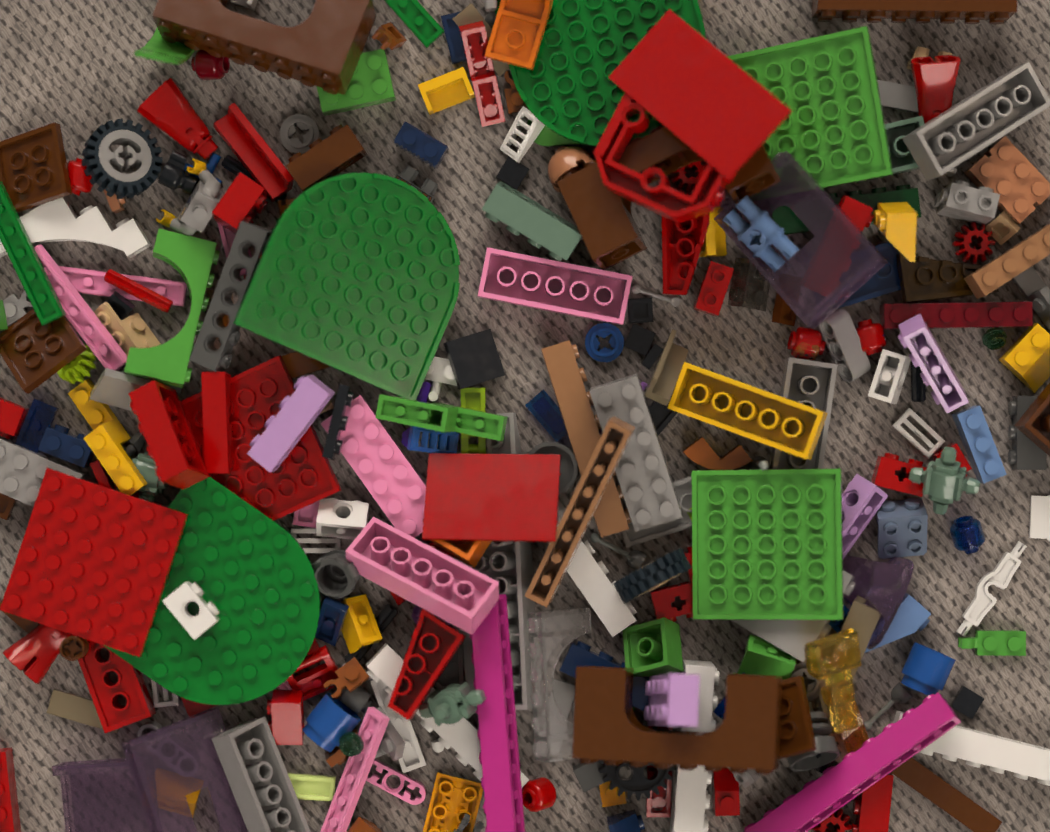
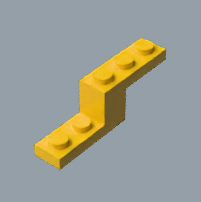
M90 378L86 379L68 393L93 429L91 433L84 437V440L120 492L133 495L148 483L122 447L131 437L108 404L89 400L94 384Z

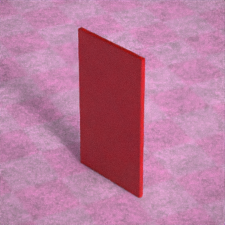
M670 9L608 77L728 181L734 177L792 112L791 109Z

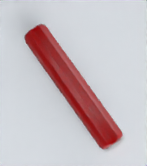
M109 269L104 276L106 282L163 312L168 313L172 307L173 302L114 270Z

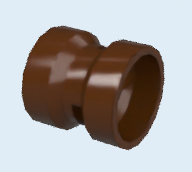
M75 635L65 638L60 644L61 655L69 661L78 660L89 651L88 640Z

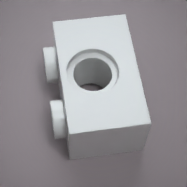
M883 349L868 396L891 404H897L911 362L910 357Z
M336 498L321 499L316 520V536L355 540L368 524L369 503L359 500H338Z
M187 581L166 597L163 602L193 640H195L221 619L217 616L220 613L217 607L211 601L207 603L202 597L204 592L196 582L192 584L190 581ZM190 602H196L199 605L200 610L196 616L188 612V604Z

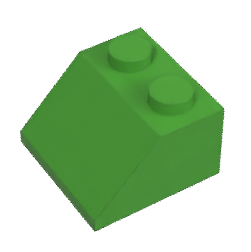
M660 618L630 626L623 630L625 668H634L633 677H649L684 671L679 624L666 618Z

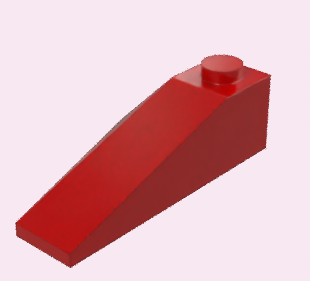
M683 193L690 197L692 195V193ZM709 213L680 224L661 216L663 294H688L710 224Z

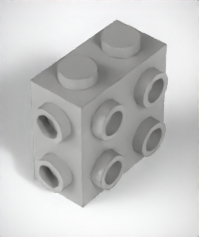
M956 180L955 183L951 182L941 192L937 193L934 206L938 207L936 212L938 215L985 225L995 218L1000 194L993 193L994 189L980 186L977 189L969 187L970 183Z

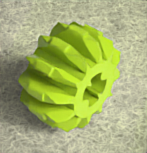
M85 345L87 350L57 372L62 380L75 384L77 381L83 383L85 376L91 377L90 371L96 369L94 362L97 359L87 345Z

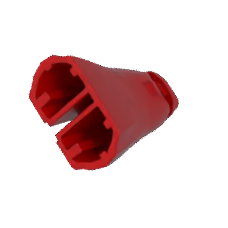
M940 55L935 56L934 60L931 57H915L911 60L919 116H923L924 124L952 107L954 88L960 65L959 57Z
M173 78L163 82L137 109L139 115L161 129L185 149L193 152L194 155L198 153L204 160L208 159L218 149V146L212 141L213 136L210 135L211 133L192 108Z
M40 624L7 648L3 654L20 671L23 670L28 678L34 683L39 684L59 655L61 642L65 638L72 636V634Z

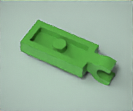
M975 630V637H958V647H961V649L975 648V655L1026 656V631Z

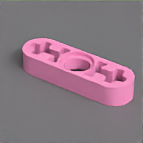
M374 759L373 764L377 766V772L382 774L383 769L388 772L384 775L382 783L377 781L380 778L377 774L368 776L367 782L409 804L418 805L424 801L426 788L422 783ZM390 775H396L400 778L401 783L397 788H390L387 785L386 780ZM406 780L410 782L407 787L412 790L418 787L420 789L419 793L422 796H416L415 799H412L409 791L405 790L404 794L399 792L402 790Z

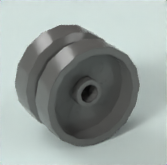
M543 442L536 445L528 453L561 455L559 494L566 492L574 484L577 476V461L574 454L565 445L557 442Z

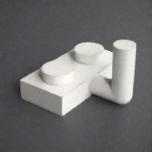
M434 356L425 380L432 381L431 390L428 395L431 401L439 399L442 383L457 386L449 359Z

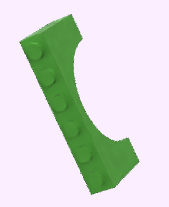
M158 229L152 257L171 265L184 279L190 294V314L181 331L164 344L151 348L130 347L124 373L183 388L184 382L189 383L192 368H188V363L195 346L193 344L195 335H199L203 321L199 320L201 311L206 312L209 300L204 295L206 287H212L214 274L210 273L212 264L217 265L220 253L219 250H215L217 242Z

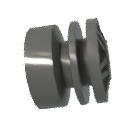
M810 712L817 750L787 757L792 771L816 769L833 762L839 757L840 752L835 738L828 736L832 732V727L828 724L829 718L825 712ZM821 754V757L817 759L816 755Z

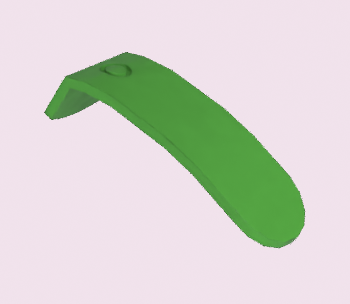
M157 28L148 43L143 48L134 51V56L181 65L191 57L195 50L186 47L183 43L165 41Z

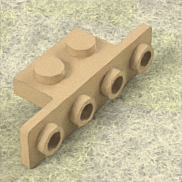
M107 301L94 311L95 315L127 356L130 347L151 348L161 345L138 312L121 320Z

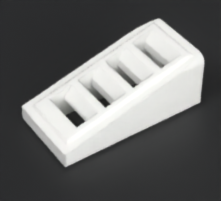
M523 106L517 114L500 150L519 163L545 125L529 109ZM528 120L532 121L531 126L526 124ZM523 127L528 130L526 135L521 132ZM517 136L523 139L522 143L515 140ZM511 144L519 148L517 153L509 148Z

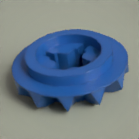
M600 323L588 331L585 338V347L593 359L599 362H609L621 354L624 347V338L616 326L609 323ZM611 334L609 344L613 350L604 347L598 352L597 349L600 342L595 336L605 338Z

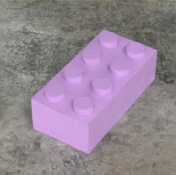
M668 673L649 676V681H646L645 695L649 696L648 706L644 708V720L647 721V726L698 727L700 675Z

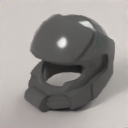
M344 550L330 551L321 556L312 565L315 571L314 578L317 580L319 590L332 599H340L349 595L356 588L357 581L360 579V574L353 562L349 563L346 560V552Z

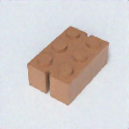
M1006 136L1000 138L983 154L984 156L980 157L964 172L978 188L980 186L994 189L993 193L1000 194L998 210L1000 212L1005 211L1017 225L1036 209V206L1040 205L1050 196V183Z

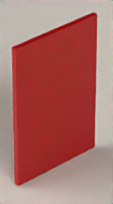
M429 453L422 539L556 542L561 455Z

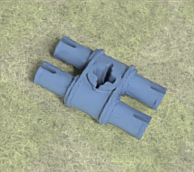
M746 196L735 207L751 223L748 224L734 208L722 220L738 235L737 240H741L754 253V257H760L775 273L786 261L770 245L773 244L787 260L799 248L784 234V228H780L771 219L767 211H761Z

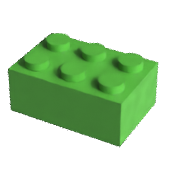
M382 49L361 54L345 95L340 93L336 95L330 94L317 86L324 116L396 101L386 52Z

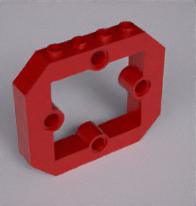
M624 93L594 150L605 187L610 192L678 224L713 212L715 207L722 203L725 195L723 191L728 183H732L735 175L728 181L710 164H707L690 197L670 188L668 178L659 168L651 167L640 174L618 164L633 134L642 133L649 126V117L645 112L646 110L628 94ZM634 114H640L636 122H630V118ZM653 179H661L658 186L650 187Z

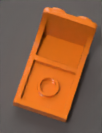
M501 0L484 56L492 60L533 70L554 0Z

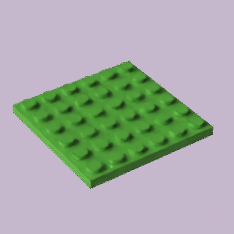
M867 26L727 56L792 110L790 115L763 143L781 182L749 197L753 202L893 175L869 28Z
M841 469L692 471L693 619L843 620Z

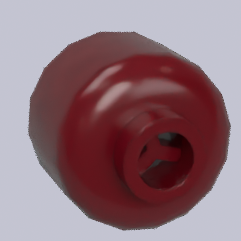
M199 49L195 57L192 58L191 66L192 70L196 72L201 80H219L229 72L230 60L223 56L221 58L214 57L208 51Z

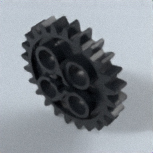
M644 720L642 724L648 727L647 721ZM655 726L650 727L651 729H657ZM598 760V763L604 764V760ZM623 761L619 765L604 764L598 771L599 773H606L602 778L604 782L611 780L608 787L610 790L618 787V796L625 791L627 799H630L633 793L636 799L640 800L642 793H644L647 799H650V791L652 790L658 795L659 790L657 787L659 785L667 788L664 780H672L673 778L668 772L676 771L677 768L673 765L669 768H655L654 776L646 778L643 774L645 767L649 765L654 766V763H648L644 767L629 766V761ZM629 766L631 768L630 776L625 779L620 778V768Z

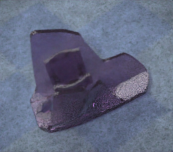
M847 555L843 559V570L855 576L853 582L856 583L849 596L845 594L844 598L852 605L855 598L861 596L867 599L866 605L875 608L881 615L867 646L870 650L882 641L907 591L914 570L913 562L908 559L893 557L887 562H878Z

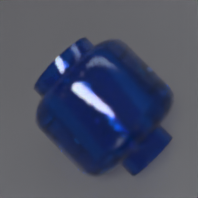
M973 516L959 517L954 520V524L950 527L954 547L959 551H964L966 554L979 551V547L985 542L981 522L973 519Z

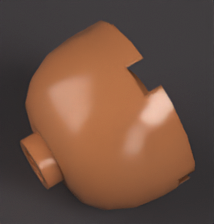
M562 146L555 151V154L548 163V177L557 192H561L557 182L562 180L565 174L573 171L577 172L583 169L585 164L594 160L586 149L579 146Z

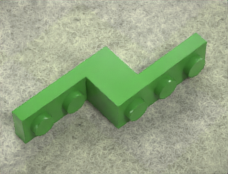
M379 394L375 418L440 432H458L503 441L508 416L443 403H426Z

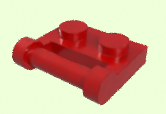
M326 645L320 647L319 651L306 656L295 672L321 660H324V664L298 676H295L293 673L287 679L292 690H303V701L327 691L324 688L325 682L338 678L335 674L338 667Z

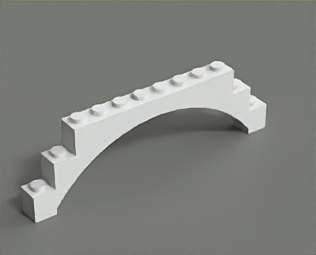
M66 197L24 210L22 212L23 216L20 217L32 245L59 241L91 242L122 250L130 258L152 246L137 220L125 218L116 224V229H113L100 207L95 206L93 208L90 205L79 212L80 216L77 217ZM0 240V258H1V257L7 255V252H6V250H5V248H4V246H3V244H2V242H1V240Z

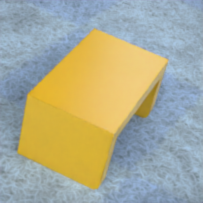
M464 67L418 84L429 115L475 97Z

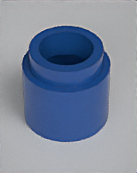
M914 642L901 671L904 674L901 683L928 696L936 694L938 690H943L956 660Z
M326 693L306 718L307 724L304 726L303 732L321 748L332 752L336 746L340 747L359 724L361 718L341 703L339 699L333 700L332 694Z

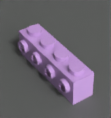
M918 314L899 324L901 334L898 335V338L904 349L907 347L910 349L911 354H909V357L915 368L918 366L921 368L922 373H920V376L926 387L929 385L932 387L931 395L936 404H941L946 413H949L969 403L964 388L922 315Z
M313 374L299 378L293 387L296 390L291 397L286 396L279 405L281 410L276 416L272 415L264 424L266 430L261 436L258 434L249 444L251 449L247 454L270 473L280 467L335 395L333 390Z

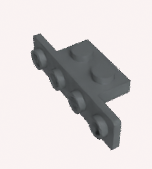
M1031 266L1012 280L1026 300L1032 302L1034 311L1050 331V290Z

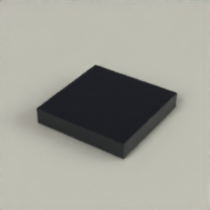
M491 329L444 343L459 390L505 375Z

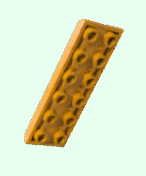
M437 772L423 832H453L454 829L458 828L465 814L470 815V821L463 832H473L483 793L481 783Z

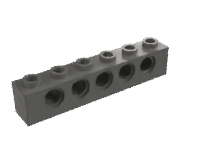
M240 222L189 361L215 372L224 371L229 367L232 360V355L230 354L233 346L238 343L241 332H239L241 327L233 324L272 231L253 223ZM254 245L256 253L251 258L248 251L250 246ZM243 268L247 271V277L244 281L240 278V272ZM236 291L238 294V301L234 304L231 300V296L233 292ZM226 314L230 319L227 327L223 324V317ZM217 337L221 341V346L218 350L214 346V341Z

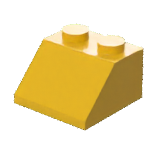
M878 202L877 210L873 212L874 225H877L878 230L881 231L886 239L910 262H915L917 212L908 202Z
M1038 323L1028 327L999 359L1033 393L1050 377V334Z

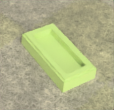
M288 773L298 799L333 800L336 776Z

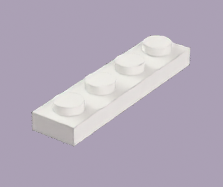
M370 680L379 707L390 718L391 723L405 742L403 757L398 759L402 772L406 773L425 766L426 761L411 720H407L388 707L391 696L384 690L387 686L381 680L378 682Z

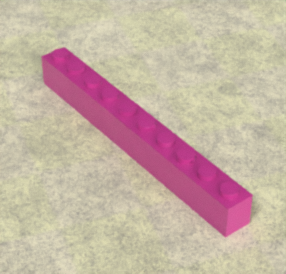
M499 594V600L472 635L470 634L473 644L471 660L475 669L473 685L475 690H483L486 696V700L482 704L477 705L476 709L479 720L477 735L481 746L479 760L483 771L481 785L485 796L483 811L487 822L485 832H525L506 594Z
M939 692L927 696L920 706L906 711L902 716L903 718L896 723L885 726L881 734L875 738L867 739L862 744L863 747L856 752L846 754L842 762L827 768L817 780L806 783L803 786V790L799 793L788 796L778 808L767 811L763 815L764 818L760 821L746 826L744 832H808L961 722Z

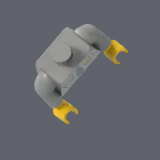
M192 158L194 167L187 166V171L198 175L200 181L180 214L176 218L174 214L161 209L164 212V217L161 220L156 218V221L161 225L188 236H192L196 231L203 232L213 215L212 211L219 203L222 195V190H220L221 184L209 170H206V163Z

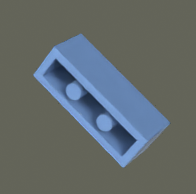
M972 406L952 414L976 479L984 484L1007 475L981 407Z

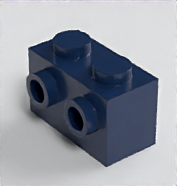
M58 424L55 427L46 428L38 450L83 468L90 467L94 453L84 440V437L87 435L78 433V436L70 434L69 428Z

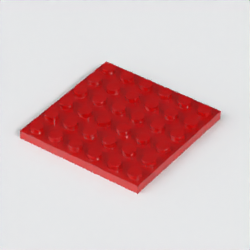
M281 355L231 377L229 424L232 425L230 474H208L274 521L342 490L328 458L322 457L324 449L313 425L309 427L276 471L270 473L247 454L251 449L249 446L251 441L258 434L261 436L266 430L264 427L266 421L272 415L276 416L281 410L279 405L286 396L291 397L296 390L293 388L294 383ZM201 391L180 401L204 462Z
M47 468L0 610L137 657H142L189 514Z

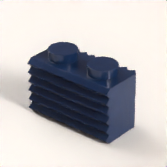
M406 121L394 139L396 147L399 146L400 149H404L405 152L408 151L413 157L416 156L417 159L425 161L426 164L429 163L434 169L439 167L449 149L447 145Z

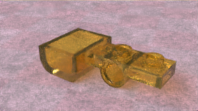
M849 628L808 642L804 647L808 674L819 681L826 679V685L821 688V696L824 703L829 707L832 731L836 734L858 727L851 670L862 666L858 631Z

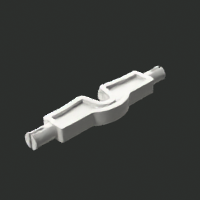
M1018 541L1011 553L1005 552L994 570L988 572L979 580L975 589V597L962 615L965 620L956 632L965 637L972 625L978 626L984 616L996 604L997 600L988 592V587L995 585L1002 590L1007 588L1012 576L1021 564V560L1018 558L1027 548L1025 544Z

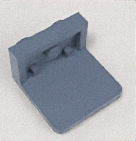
M908 498L896 501L885 500L875 514L878 524L877 553L879 558L886 559L926 554L928 514L922 498Z

